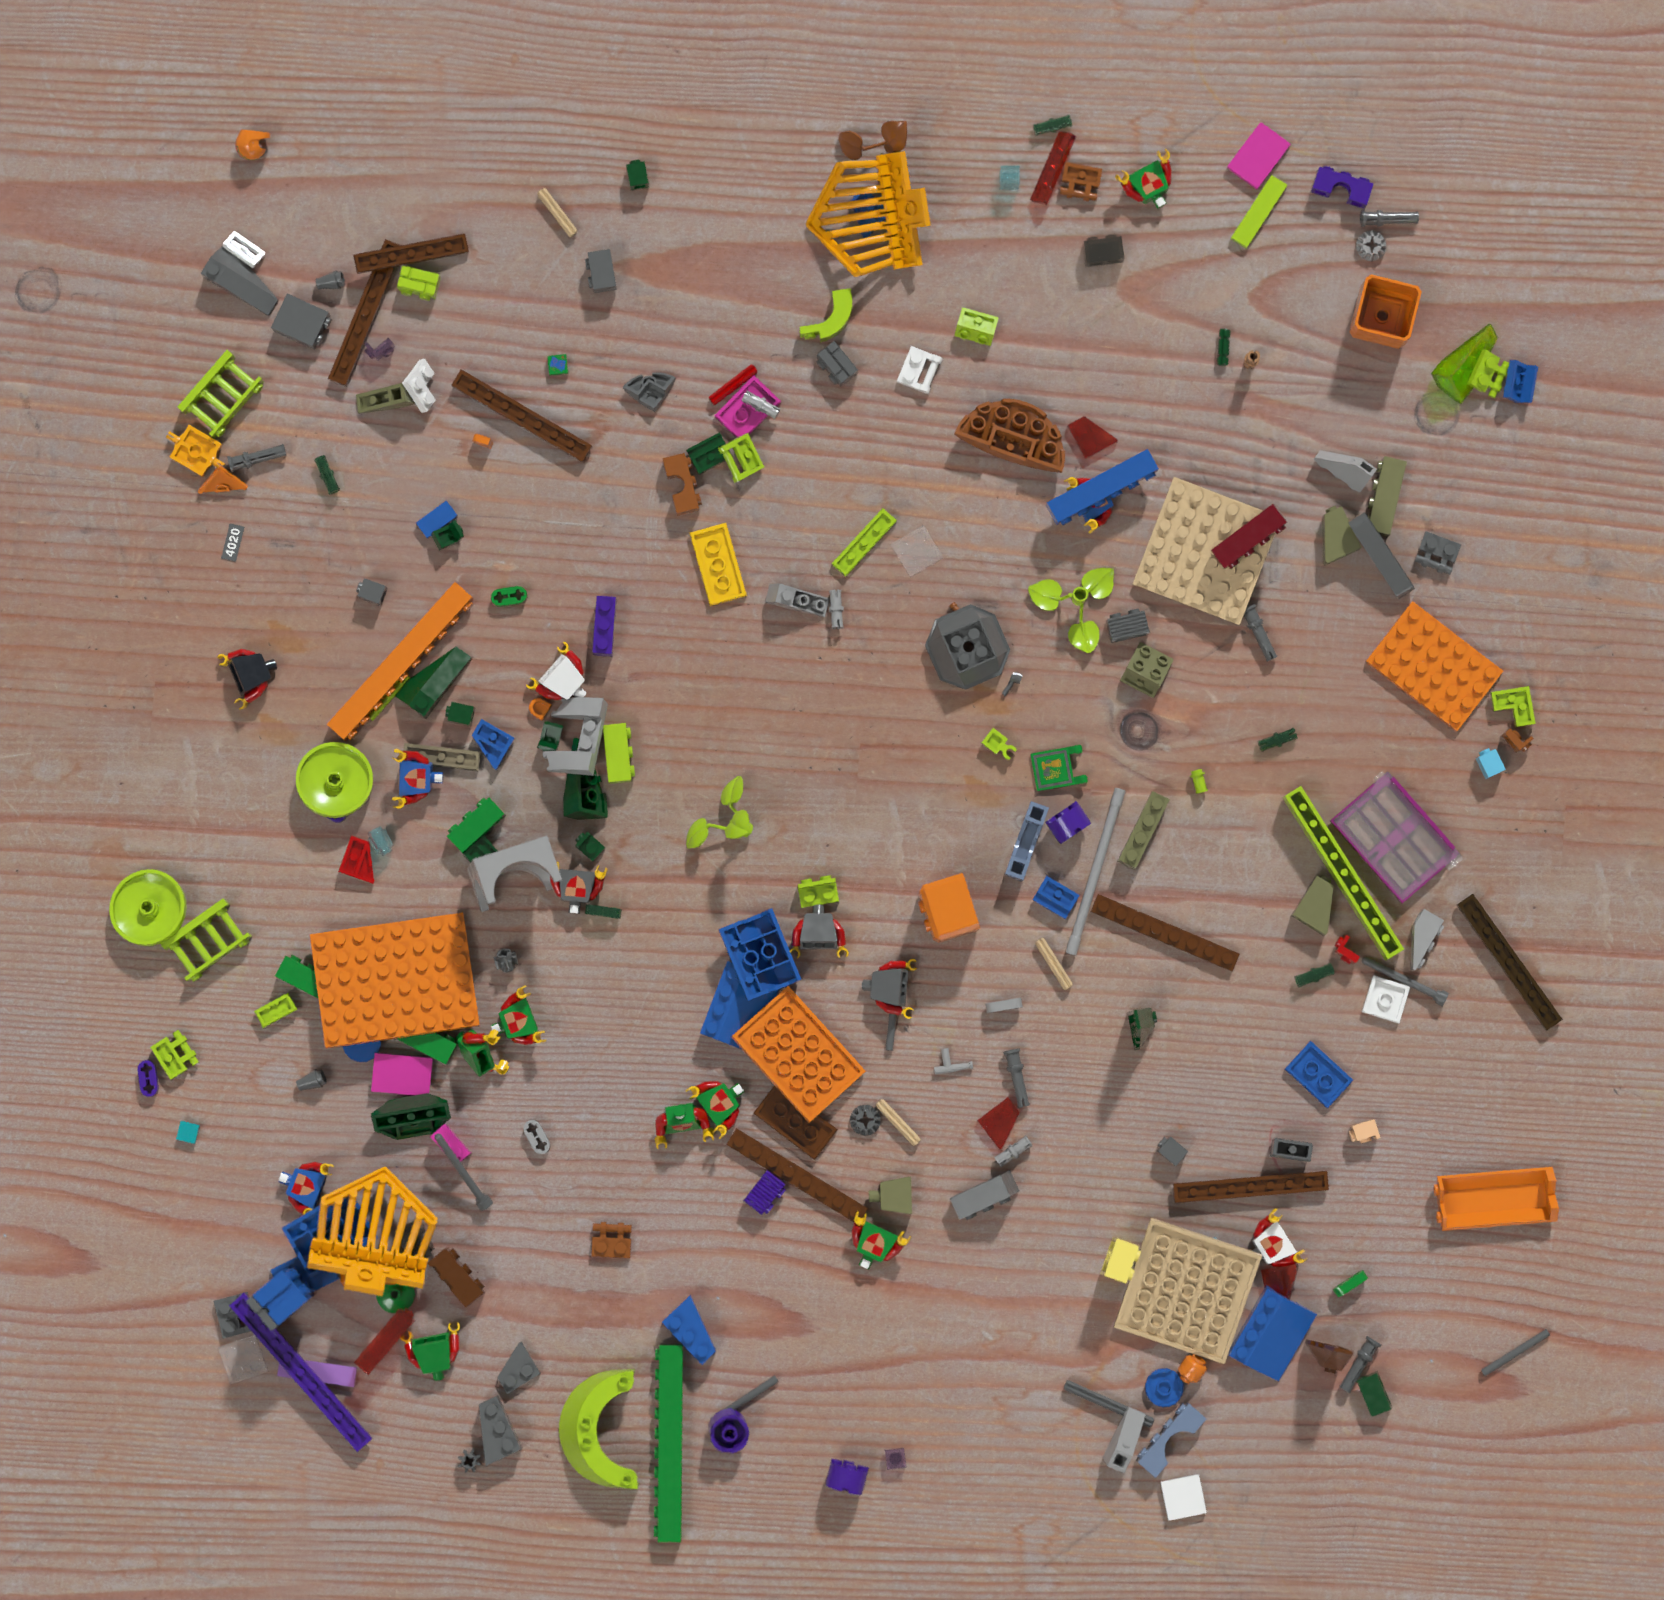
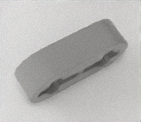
M1021 998L985 1004L987 1013L1023 1007Z
M536 1120L527 1121L523 1130L533 1150L538 1154L547 1153L550 1149V1141L541 1124ZM530 1123H532V1125H537L538 1127L535 1129L536 1133L538 1134L536 1137L534 1136L533 1132L527 1131V1129L530 1128ZM538 1137L540 1138L541 1142L547 1143V1145H545L544 1151H542V1149H537L536 1147L539 1145L538 1141L536 1140Z

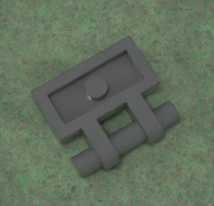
M1425 531L1418 549L1425 552V555L1423 557L1417 554L1414 561L1420 563L1425 568L1428 566L1436 569L1438 573L1443 574L1444 572L1450 575L1453 568L1447 566L1446 563L1447 561L1455 563L1461 544ZM1431 555L1441 558L1440 563L1431 560Z

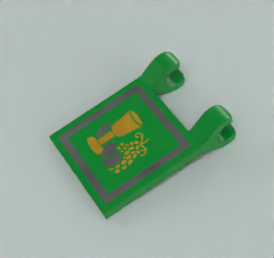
M1081 745L1031 754L1037 792L1088 782L1086 775L1073 777L1070 755L1082 753Z

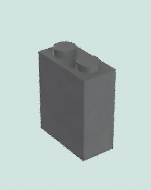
M286 294L271 329L280 335L315 350L316 346H320L322 343V333L324 329H328L332 319L329 312L290 294Z

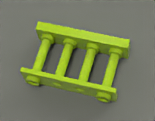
M228 350L223 353L177 406L185 415L188 412H192L212 429L209 435L213 439L224 434L227 424L254 393L258 394L262 390V384L264 383L259 376L254 381L235 365V357ZM225 369L231 370L250 386L243 395L222 379L221 374ZM213 383L218 384L237 400L231 409L227 408L209 392V388ZM200 398H205L225 415L218 424L197 407L196 403Z
M224 898L180 928L170 939L160 943L164 950H173L190 973L184 977L186 981L192 980L195 982L203 976L201 974L203 971L238 946L243 948L250 942L249 939L252 935L250 933L245 935L241 933L227 913V907L230 904ZM216 915L223 919L237 939L228 947L211 924V919ZM199 927L207 930L221 950L214 957L209 955L195 935V930ZM184 938L191 941L205 961L197 969L180 947V941Z

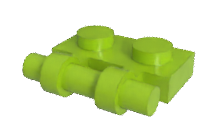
M1482 350L1467 384L1480 392H1486L1487 388L1491 390L1488 396L1495 398L1497 393L1501 391L1504 377H1507L1509 362L1503 361L1500 367L1498 363L1501 358L1488 350ZM1494 372H1495V373H1497V376H1496L1495 381L1492 382L1491 379H1492L1493 374H1494Z
M179 1030L172 1033L176 1039L172 1043L168 1037H165L150 1047L170 1080L188 1070L184 1064L186 1061L189 1060L192 1066L199 1063L196 1058V1052L191 1050L186 1042L187 1038ZM178 1046H180L183 1052L185 1053V1055L182 1057L179 1056L175 1049Z

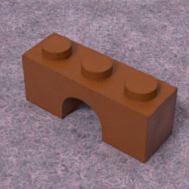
M685 453L662 458L668 480L679 478L685 484L684 489L680 493L672 495L677 516L699 511L698 505H702L700 495L695 494L694 487L697 486L695 476L690 475L689 469L692 468L690 457L686 458Z

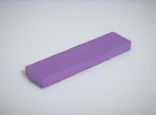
M305 1360L324 1383L355 1387L357 1367ZM279 1363L277 1376L292 1378Z

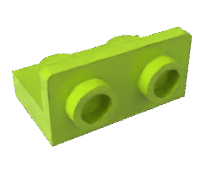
M962 307L955 336L991 346L999 317Z
M831 875L819 877L820 881L812 882V879L801 880V884L797 885L801 908L839 902L836 879H831Z

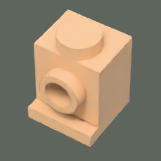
M1375 1119L1350 1126L1349 1136L1352 1142L1360 1140V1143L1371 1141L1372 1136L1374 1139L1380 1138Z

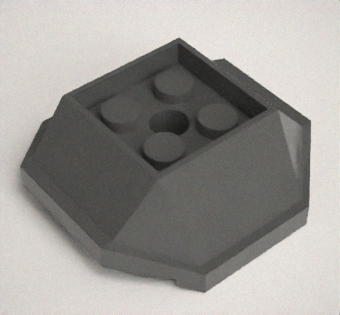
M971 604L935 619L925 643L926 650L940 681L964 690L1001 675L1010 652L1009 645L996 615ZM965 642L973 644L972 652H966L963 649Z

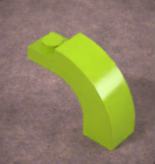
M851 288L832 291L834 309L831 316L822 323L799 327L800 338L805 337V340H810L819 335L820 342H824L837 336L846 327L851 316Z

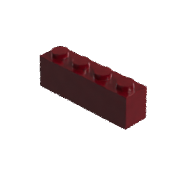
M1272 504L1211 551L1224 569L1228 567L1232 569L1240 563L1238 559L1242 556L1247 558L1254 553V547L1258 544L1263 546L1270 541L1269 536L1274 532L1278 535L1285 530V524L1288 522L1277 507Z

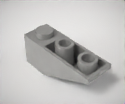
M1322 450L1313 459L1320 467L1326 468L1334 477L1341 479L1351 489L1359 493L1377 470L1362 458Z
M776 583L769 584L765 602L825 617L829 598Z
M1425 909L1420 911L1412 925L1410 970L1412 971L1422 967L1425 962L1423 956L1426 951H1431L1435 944L1433 942L1435 935L1439 936L1444 928L1442 925L1444 920Z
M1127 1407L1103 1455V1459L1108 1467L1125 1473L1133 1457L1145 1413Z

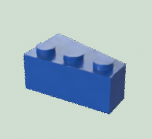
M690 1295L662 1323L702 1365L716 1352V1348Z

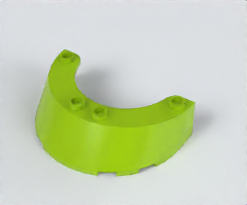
M635 1369L609 1370L587 1378L572 1391L561 1412L559 1436L567 1460L584 1478L602 1486L638 1489L639 1487L635 1471L611 1461L602 1451L597 1438V1421L603 1407L613 1397L629 1391L633 1387Z

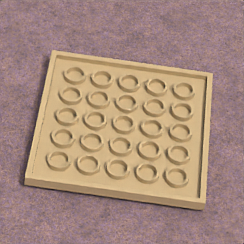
M1174 477L1133 585L1240 625L1276 533L1274 532L1270 535L1269 538L1271 540L1263 546L1258 544L1254 547L1255 552L1247 558L1242 556L1238 559L1240 563L1234 568L1230 569L1228 567L1224 569L1211 550L1263 510Z
M1150 1218L1139 1250L1141 1253L1138 1261L1135 1262L1134 1274L1127 1285L1114 1328L1225 1364L1262 1254Z

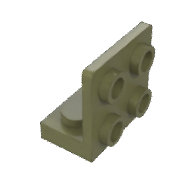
M1140 642L1120 681L1154 698L1173 662V658Z

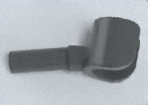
M1012 673L1008 685L1002 692L1004 696L1007 695L1014 682L1020 684L1022 674Z

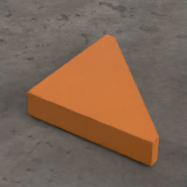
M219 465L198 489V493L246 490L248 485Z

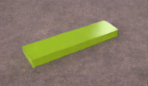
M1271 175L1232 235L1231 239L1247 249L1286 189L1287 184Z
M882 508L831 565L846 577L897 520Z

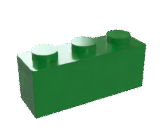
M490 797L481 799L476 804L477 809L473 812H467L462 817L463 821L459 825L454 824L448 830L449 834L447 837L462 853H465L506 816Z

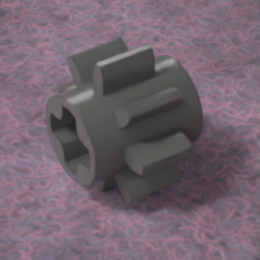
M507 948L499 950L497 956L494 957L496 969H501L503 972L513 971L515 965L518 964L516 952H511Z
M474 1449L470 1453L463 1450L464 1456H458V1459L462 1460L458 1467L463 1466L465 1473L469 1469L475 1472V1465L480 1466L482 1464L478 1462L481 1454L475 1455ZM466 1456H468L469 1458H474L472 1466L470 1465V1463H465V1461L467 1460Z

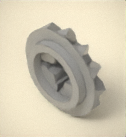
M1373 230L1360 235L1356 243L1358 254L1368 261L1380 259L1387 248L1385 238L1380 232ZM1371 238L1374 244L1379 245L1374 247L1372 253L1370 247L1366 245L1370 243Z

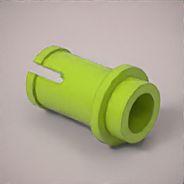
M1202 769L1191 771L1190 778L1192 777L1196 794L1208 791L1203 775L1205 772Z

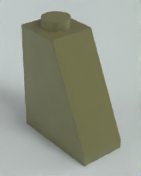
M1336 506L1325 510L1326 514L1322 517L1324 566L1361 548L1355 533L1348 523L1349 520L1342 506L1336 508Z
M1323 875L1314 877L1291 916L1322 936H1325L1329 927L1334 886L1330 884L1331 880Z

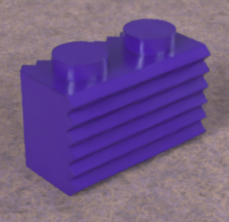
M767 1170L743 1201L761 1215L764 1212L768 1214L774 1206L771 1203L774 1198L777 1197L779 1199L786 1191L783 1188L785 1183Z

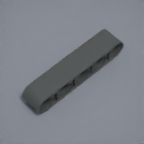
M1364 512L1348 522L1397 598L1400 599L1414 590L1415 587L1367 514Z

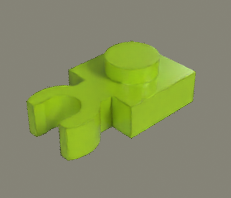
M994 728L991 729L981 743L996 755L1001 751L1006 760L1011 758L1006 754L1007 750L1017 751L1014 746L1006 745L1005 743L1008 738Z

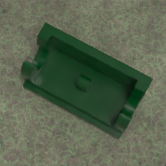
M1378 1371L1357 1380L1371 1417L1392 1410L1391 1402Z

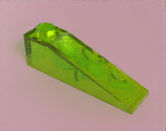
M1492 324L1486 325L1442 359L1431 373L1437 387L1459 404H1462L1473 390V387L1467 383L1481 351L1488 350L1491 352L1498 339Z

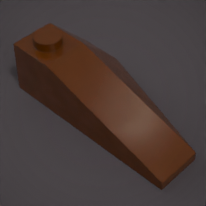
M1308 1339L1305 1340V1344L1318 1364L1325 1368V1372L1336 1374V1370L1342 1371L1354 1351L1344 1347Z

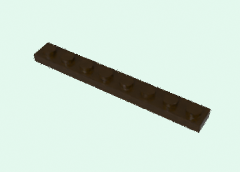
M1474 894L1458 903L1456 906L1544 1029L1548 1031L1562 1021V1017Z

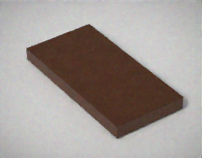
M775 1085L753 1113L813 1160L817 1158L838 1130L820 1115H817L808 1123Z

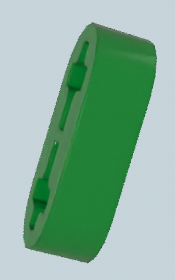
M521 586L496 589L491 594V600L497 607L519 605L527 600V592ZM518 590L522 594L524 593V596H521V600H517L516 597H510V595H515ZM498 593H501L502 596H508V598L502 599L501 603L498 600H494Z
M1361 1270L1332 1290L1337 1298L1366 1281L1368 1276L1364 1270Z

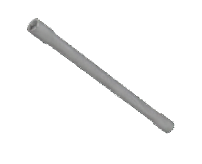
M1115 788L1101 839L1072 935L1069 938L1065 953L1070 955H1077L1117 815L1126 791L1123 789Z

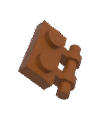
M1065 162L1062 182L1069 183L1068 188L1060 187L1059 194L1066 195V198H1082L1083 201L1087 202L1089 200L1097 201L1098 194L1091 193V187L1099 189L1103 169ZM1074 185L1086 186L1085 191L1075 190Z
M601 1222V1224L593 1223V1231H600V1237H592V1257L630 1258L631 1238H624V1233H631L632 1225H624V1223L607 1224V1222ZM606 1232H618V1237L608 1238L606 1237Z

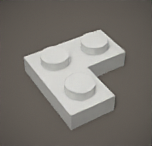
M426 359L419 360L402 382L421 413L427 412L435 402V398L426 386L435 373Z

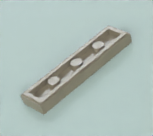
M404 743V751L419 752L428 758V761L433 766L479 771L481 752Z

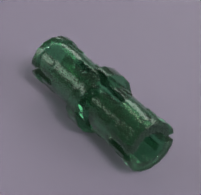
M1070 115L1056 119L1049 118V121L1033 124L1035 136L1048 132L1056 133V130L1072 127Z
M322 455L315 458L314 462L321 474L320 479L324 481L328 493L332 495L339 492L340 488L334 478L335 473L330 469L326 456Z
M1291 728L1281 733H1273V736L1258 740L1257 742L1258 746L1261 747L1260 751L1264 752L1276 746L1281 747L1282 744L1296 740L1298 737L1295 729Z
M1328 963L1316 969L1311 968L1310 971L1294 976L1298 988L1306 984L1317 983L1320 979L1334 975L1335 971L1332 964Z

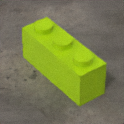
M626 723L604 725L603 733L608 783L632 782V777H635L634 765H630V758H633V748L628 745V739H631V728L627 727Z

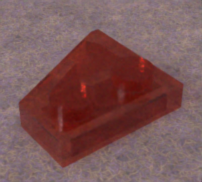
M1085 416L1067 425L1085 459L1118 442L1117 438Z
M1007 1097L977 1121L998 1149L1001 1150L1020 1112Z
M1293 1264L1262 1269L1264 1288L1267 1285L1290 1300L1299 1265Z

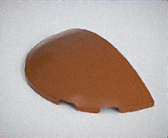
M1002 399L1001 401L982 403L969 415L964 416L954 433L955 436L968 444L1006 461L1044 471L1063 472L1065 449H1063L1061 433L1056 424L1053 425L1047 418L1045 412L1030 403L1016 399Z

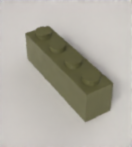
M1384 456L1382 461H1378L1376 472H1379L1378 478L1374 479L1372 490H1375L1373 498L1370 497L1368 502V508L1370 509L1368 517L1379 534L1386 538L1391 533L1407 461Z
M1154 791L1150 793L1117 860L1118 862L1134 870L1136 869L1170 799Z

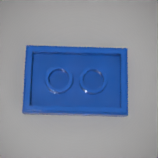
M1309 1041L1284 1069L1326 1108H1329L1353 1081L1349 1075L1312 1041Z
M298 1256L270 1270L274 1277L288 1266L291 1268L295 1267L302 1275L299 1278L303 1283L308 1282L314 1291L340 1279L337 1273L322 1271L310 1278Z

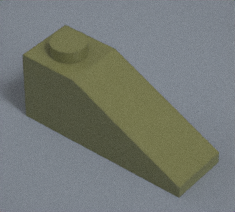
M402 383L356 395L359 414L402 408L415 404Z

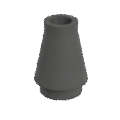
M336 270L315 280L318 290L341 289V287L345 286L342 271L338 272Z
M315 1069L303 1078L296 1080L299 1091L321 1088L327 1083L325 1074L321 1069Z

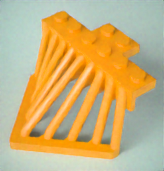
M905 151L877 155L876 160L836 162L806 221V227L854 277L863 276L892 265L893 270L923 265L917 228L931 226L925 187L911 189ZM845 169H878V172L842 175ZM880 181V185L835 190L838 183ZM882 193V197L828 204L830 198ZM884 205V209L821 218L825 212ZM870 218H886V221L833 231H825L821 227ZM887 229L888 233L840 244L833 239L875 230ZM884 241H889L890 244L853 256H849L844 251ZM891 253L889 259L860 268L857 264L860 261Z
M382 1167L321 1198L317 1238H312L307 1268L344 1274V1289L373 1295H383L385 1282L423 1289L425 1270L428 1263V1258H424V1255L435 1231L438 1218L387 1167ZM378 1182L366 1247H362L372 1185ZM387 1183L391 1187V1194L379 1249H374ZM364 1189L354 1245H351L350 1237L357 1192ZM399 1195L404 1200L392 1249L389 1252L387 1251L388 1239ZM349 1196L342 1243L338 1242L342 1199ZM334 1204L330 1239L326 1240L327 1208ZM410 1208H412L417 1214L403 1254H400L399 1249ZM424 1220L428 1224V1228L417 1255L411 1256L422 1221Z

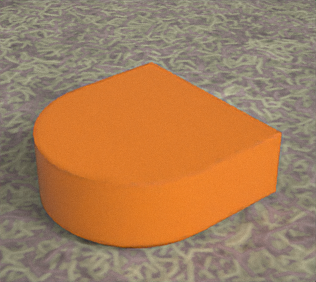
M474 434L472 442L489 449L492 448L493 441L490 438Z
M536 698L530 702L529 711L534 717L543 721L552 704L544 699Z

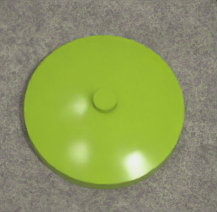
M329 742L314 747L302 758L296 771V788L300 799L311 811L328 818H340L353 814L366 803L373 788V773L369 761L358 749L346 743Z
M153 869L137 871L124 878L114 890L109 907L110 919L119 935L130 943L139 946L158 945L170 939L181 927L186 915V897L179 883L170 875Z

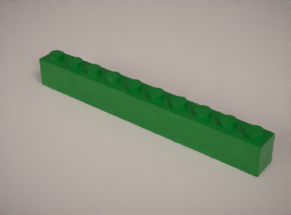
M291 955V957L285 956L275 977L318 998L314 965L309 963L308 966L301 964L302 959ZM437 1033L396 1038L448 1065L458 1046L454 1042L455 1038L447 1034L444 1037Z
M660 1344L659 1349H655V1361H659V1368H655V1380H659V1388H655V1400H659V1408H655V1419H659V1426L655 1427V1439H658V1447H655V1459H658V1466L654 1468V1478H658V1486H654V1498H658V1506H654V1518H658V1525H654V1537H658V1542H681L683 1345Z

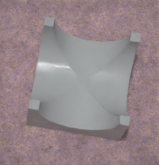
M548 836L472 860L467 871L481 913L488 911V904L495 902L494 885L496 879L506 872L514 870L529 872L543 883L546 891L553 890L550 876L554 883L562 881Z

